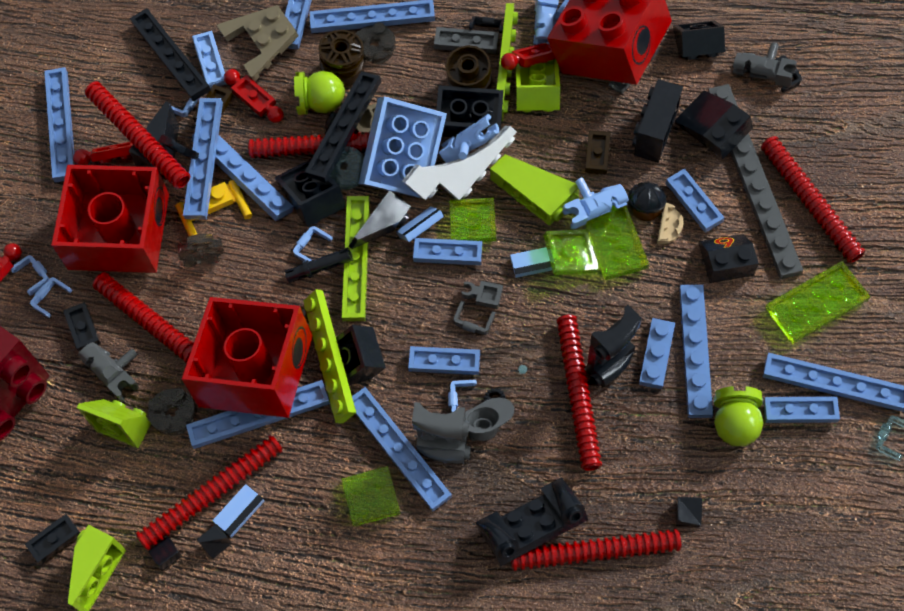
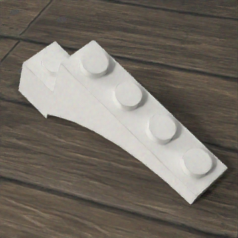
M505 125L494 138L467 155L464 160L459 158L448 163L427 167L415 164L402 182L424 200L427 197L430 199L438 191V184L455 199H464L472 191L471 186L474 182H479L485 176V169L490 164L496 163L500 158V151L513 143L515 140L513 136L517 131L511 126Z

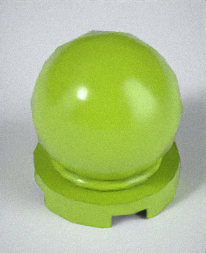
M318 71L306 77L305 72H295L294 94L295 97H299V106H296L298 115H307L309 109L316 113L327 114L335 111L342 104L345 88L343 82L335 74L328 71Z
M734 386L715 391L714 405L719 410L715 415L714 424L717 435L727 444L746 447L755 442L760 436L764 424L761 411L758 409L763 404L762 391L747 386L746 391H734Z

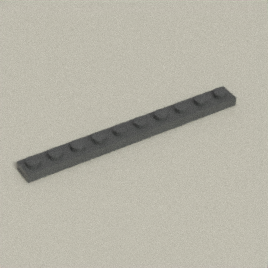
M729 84L708 89L709 93L737 106ZM748 133L731 150V156L779 278L785 279L801 275L803 272L802 265Z

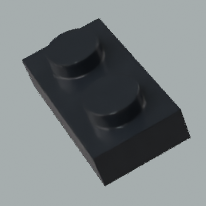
M85 302L63 310L75 346L79 352L92 342L97 345L101 344Z
M64 514L25 543L37 563L41 565L75 540L80 531L71 518Z

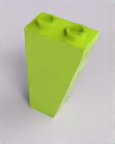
M506 154L490 168V180L549 226L554 221L557 222L563 217V206L566 203L580 198L576 183Z

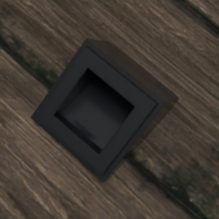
M169 536L148 551L161 571L182 557Z

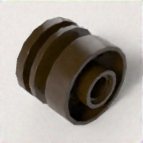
M334 30L322 37L319 43L320 71L332 72L339 77L344 87L353 85L361 71L364 72L363 42L359 36L348 30Z
M466 45L451 52L447 57L445 65L448 86L491 89V64L489 56L484 50L477 46Z

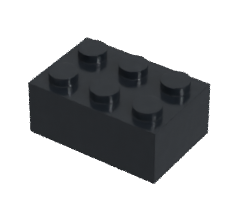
M658 79L655 87H650L647 97L648 102L644 104L640 116L642 118L640 122H637L634 130L635 136L632 142V146L635 147L634 156L659 163L679 109L683 86Z

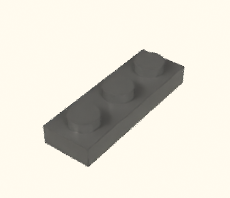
M436 27L434 49L454 51L461 46L471 45L479 47L486 54H497L499 32Z

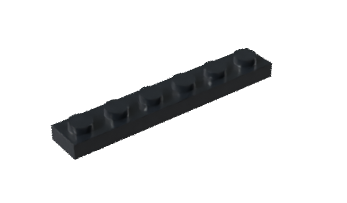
M147 8L129 18L132 25L192 101L211 91L207 82Z
M363 71L359 73L305 170L306 177L327 182L382 82L380 76Z

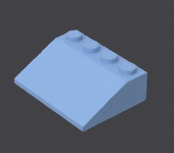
M385 96L378 98L358 184L420 198L402 180L415 164L421 167L435 165L447 113Z

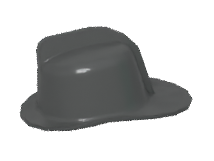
M491 398L466 411V421L469 422L468 433L471 441L493 439L497 435L499 427L513 417L514 406L512 402L505 398Z

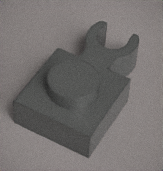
M481 281L480 286H475L471 282H464V288H469L471 291H462V298H476V305L494 309L499 308L503 285Z

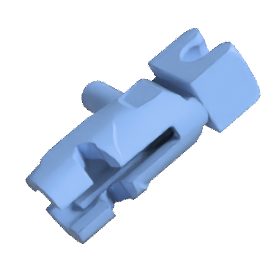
M535 0L534 31L536 34L534 35V45L545 42L549 44L547 37L558 20L555 16L559 0Z
M487 114L459 133L456 138L453 136L441 144L443 149L439 151L440 156L446 163L459 158L462 160L466 159L468 152L482 146L499 133L497 123L489 127L486 134H483L481 131L490 125L489 120L491 116Z
M579 178L575 183L584 199H575L566 203L563 206V214L576 215L572 219L570 226L571 229H576L585 225L591 219L610 213L612 205L616 209L627 205L629 199L621 184L602 188L601 192L594 194V192H590L584 179Z

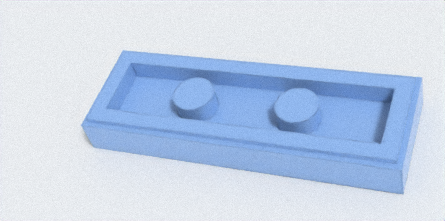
M209 31L192 36L204 79L210 89L213 85H226L224 81L225 72L213 32Z

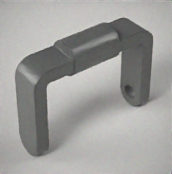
M461 300L454 316V324L468 332L487 335L496 312L492 311L486 327L482 328L474 323L459 320L465 305V301Z

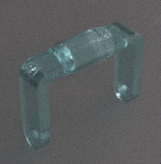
M892 415L888 418L886 424L883 423L877 435L879 440L876 444V449L896 460H902L903 455L883 446L892 429V423L904 427V420Z

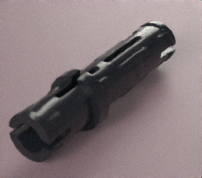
M347 247L312 261H303V264L285 270L286 279L290 284L306 277L312 278L314 274L353 261L352 253Z

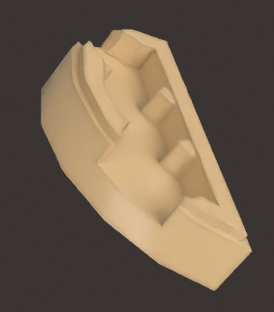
M666 203L663 209L657 244L674 242L680 236L683 229V216L680 215L672 204Z

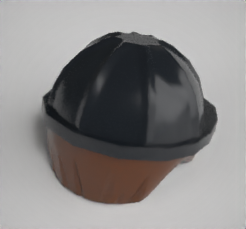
M649 181L634 185L628 195V203L633 215L644 221L654 220L658 217L667 202L662 188L658 184Z

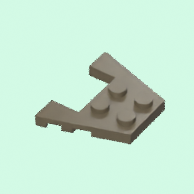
M278 5L217 25L227 42L246 31L261 52L260 55L243 65L254 82L260 77L259 73L264 68L268 69L272 65L271 61L278 53L281 55L299 36Z

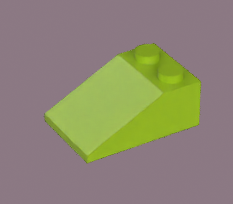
M556 59L550 60L547 63L535 64L529 68H524L517 64V111L531 112L533 110H543L545 112L560 110V78Z
M102 399L79 403L77 409L96 432L139 448L151 425L144 411L138 408L133 410L125 408L126 405L117 400L110 402Z
M89 524L85 530L79 533L74 547L68 604L78 611H90L126 552V549L114 537Z

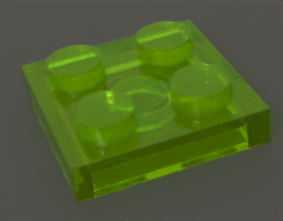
M494 198L449 200L451 240L496 241Z
M588 229L546 231L543 235L554 275L596 273L599 269Z
M388 466L341 479L353 527L401 514Z

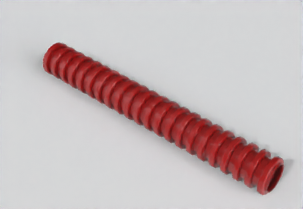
M100 82L90 83L85 89V96L139 149L153 166L157 167L158 171L176 189L187 185L191 176L186 169L143 128Z
M358 132L356 135L353 133L344 151L348 153L349 150H352V152L356 150L362 152V149L366 150L369 139L368 132L364 134ZM305 135L303 138L291 136L290 139H287V137H283V139L277 137L275 140L273 137L270 140H267V138H263V140L257 138L256 141L250 139L248 142L249 156L251 158H255V156L267 158L268 155H271V157H275V155L281 157L282 154L288 156V154L295 156L297 153L298 155H302V153H305V155L312 153L314 155L324 137H321V135L307 137Z
M777 136L766 139L761 145V150L765 151V155L769 156L770 161H773V166L777 167V171L781 172V176L785 177L784 179L786 182H789L790 187H793V192L797 193V197L801 198V202L805 203L806 208H809L813 218L818 219L817 223L822 224L821 228L826 230L825 233L827 235H830V240L834 241V245L839 246L838 250L840 252L843 251V257H847L848 263L855 262L865 253V249L860 248L861 244L859 242L856 243V237H852V232L848 231L847 226H843L844 222L842 220L839 221L840 217L835 215V210H831V205L827 204V200L822 199L823 195L819 193L817 188H814L815 185L813 183H810V178H806V173L802 172V168L798 167V163L794 162L795 160L793 157H790L789 152H786L782 142L778 141Z
M103 272L94 279L92 287L112 302L113 305L117 306L118 309L122 310L123 313L127 314L128 317L132 318L133 321L137 322L138 325L143 326L144 330H148L149 334H152L154 338L158 339L159 342L163 343L174 354L179 355V358L184 359L185 363L188 362L194 344L193 341H190L188 337H185L183 333H180L178 329H175L173 325H170L168 321L164 320L163 317L159 316L158 313L154 312L153 309L149 308L148 305L144 304L143 301L139 300L138 297L134 296L133 293L129 292L128 289L124 288L123 285L119 284L108 273Z
M568 314L559 317L556 323L558 324L557 329L561 338L560 344L562 345L561 351H563L562 357L564 358L566 382L569 385L570 405L573 406L571 407V412L574 413L572 418L575 420L573 424L576 427L575 433L578 434L576 435V440L579 441L577 447L580 448L578 454L581 455L579 457L580 462H582L581 469L592 471L602 466V462L599 461L601 455L598 453L600 448L597 446L599 443L596 439L597 433L594 432L596 430V426L593 425L595 419L592 418L594 413L591 411L592 405L589 404L591 403V398L588 397L590 396V391L587 390L589 385L586 383L588 379L585 376L586 370L583 363L581 339L578 336L577 317Z
M269 435L268 440L264 439L261 445L257 444L255 449L251 448L249 454H243L244 457L242 459L239 457L237 459L238 462H232L231 467H225V471H220L217 477L214 475L212 481L207 480L205 486H200L201 489L198 491L195 489L193 491L194 494H188L187 499H181V503H176L173 509L169 508L168 513L163 512L161 518H155L156 521L154 523L151 521L149 523L150 526H144L141 532L137 531L136 537L144 548L150 550L152 544L157 545L159 539L161 541L164 539L163 536H169L170 531H176L178 525L180 527L183 526L184 521L188 522L189 517H195L196 512H202L201 509L203 507L207 508L208 503H214L215 498H221L220 495L222 493L226 494V490L229 488L232 490L234 484H240L239 481L241 479L244 481L246 479L245 476H251L252 471H258V467H263L264 462H270V458L277 457L276 454L278 452L281 454L283 452L282 447L276 438Z
M673 529V532H670V530H666L665 533L658 531L657 534L650 532V535L642 533V536H639L637 533L633 537L629 534L625 538L623 535H620L617 539L615 536H612L611 539L604 537L603 540L596 538V541H592V539H589L588 542L581 540L580 543L573 541V544H569V542H565V545L557 543V546L550 544V547L542 545V548L536 547L512 560L511 566L514 571H517V568L525 570V567L533 569V566L541 568V565H544L546 568L550 564L554 567L558 563L563 566L566 562L568 565H571L574 561L576 564H579L580 561L587 563V560L595 562V559L602 561L603 558L610 560L611 557L618 559V556L626 558V555L634 557V554H637V556H641L642 553L649 555L650 552L657 554V551H660L662 554L666 550L670 553L675 549L678 552L682 547L679 531Z

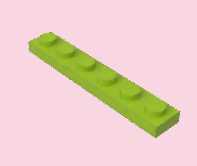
M506 3L496 89L504 90L502 122L504 113H508L509 100H505L506 95H510L511 82H507V79L512 77V70H506L501 66V58L504 54L514 51V47H511V42H516V29H513V25L518 23V12H514V3Z
M347 196L345 248L350 245L355 235L369 218V196ZM368 243L354 249L348 247L352 253L353 261L344 263L342 321H366Z
M315 289L303 301L313 335L335 423H344L356 413L323 290Z

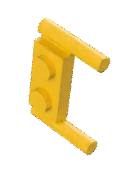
M234 180L229 181L228 184L223 182L211 187L208 214L237 202L244 219H250L253 216L239 186ZM179 202L175 205L191 242H197L199 236L192 223L196 219H185L183 216L185 202Z

